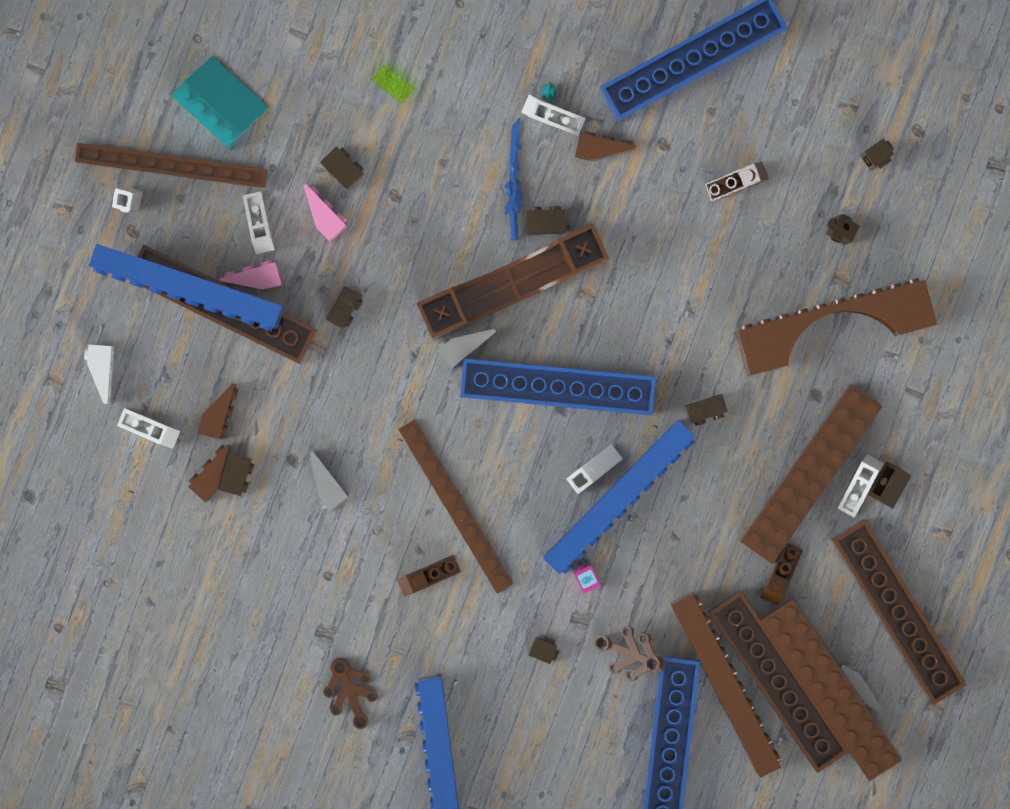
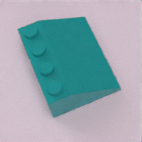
M213 56L189 76L171 95L229 150L268 109L260 99Z

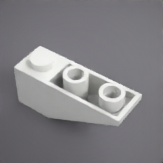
M610 444L567 477L566 480L575 492L579 494L623 458L613 445Z

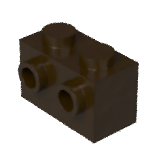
M883 138L864 151L860 157L870 171L877 166L881 169L892 161L890 157L894 155V147L888 140L885 141Z
M336 146L320 163L349 191L364 176L361 172L363 168L357 161L351 162L348 158L350 154L343 147L339 149Z
M550 206L549 210H542V207H530V210L526 211L527 235L566 233L565 209H561V206Z
M344 286L326 320L343 330L345 326L349 327L354 318L352 317L354 310L358 311L363 302L361 300L362 295Z
M722 394L684 406L689 423H695V426L706 423L705 419L713 417L714 420L725 417L724 413L728 412Z
M229 453L218 490L238 496L246 493L249 482H246L248 474L252 475L255 465L252 463L253 459Z
M886 461L867 495L893 509L912 475Z

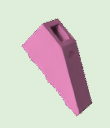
M305 184L304 188L315 226L331 243L347 227L344 224L347 220L339 212L335 214L331 210L333 206L326 199L322 201L318 197L320 193L313 185L308 187Z
M271 260L260 263L261 266L253 268V265L244 267L242 272L236 274L235 271L224 273V277L220 278V281L263 291L283 286L277 263H272Z

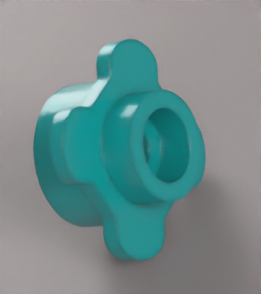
M548 82L542 86L543 100L553 102V99L556 97V87L553 83Z

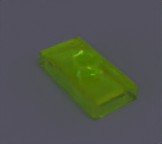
M385 65L381 67L372 79V81L401 104L414 90L413 87Z

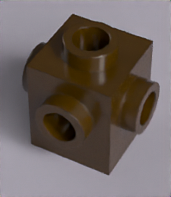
M840 214L829 220L827 224L828 229L825 234L830 236L832 241L846 245L853 241L860 225L853 222L851 217Z

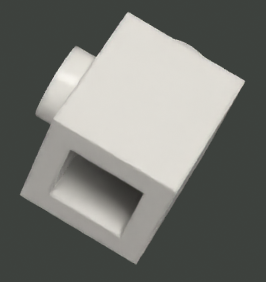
M127 186L116 188L112 207L120 209L124 213H132V211L139 210L143 191Z

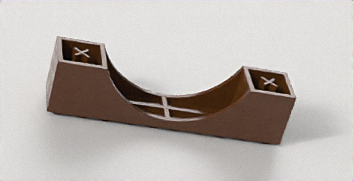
M593 223L506 266L446 289L416 304L432 339L436 340L608 262L609 257Z
M919 278L906 281L904 286H901V283L890 285L886 291H882V288L869 291L867 296H864L863 293L853 295L849 301H845V298L831 302V306H827L824 303L814 306L812 311H808L807 308L794 312V316H789V313L777 316L776 320L772 322L768 318L757 322V326L752 327L751 323L740 326L739 331L735 332L747 376L787 366L792 348L802 332L816 320L830 314L847 312L868 316L883 324L894 336L937 325L925 280L920 281Z

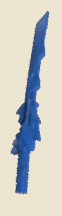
M520 118L512 125L510 181L504 186L507 189V194L510 196L504 215L510 213L511 241L518 240L517 212L520 213V206H524L521 196L523 193L519 188L520 181L517 179V172L520 170L517 161L518 150L521 148L519 139Z

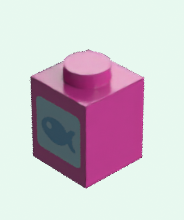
M586 563L575 567L576 571L573 573L583 594L601 586L591 564L586 565Z

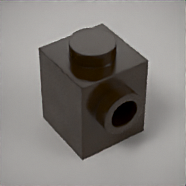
M545 636L544 639L535 637L529 656L551 664V661H556L559 651L556 650L555 640Z

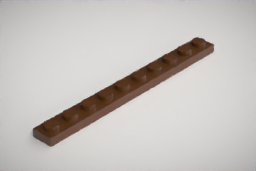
M77 143L75 155L76 163L264 189L268 169L83 143Z
M413 420L398 429L496 593L498 594L513 584L512 580L417 422Z

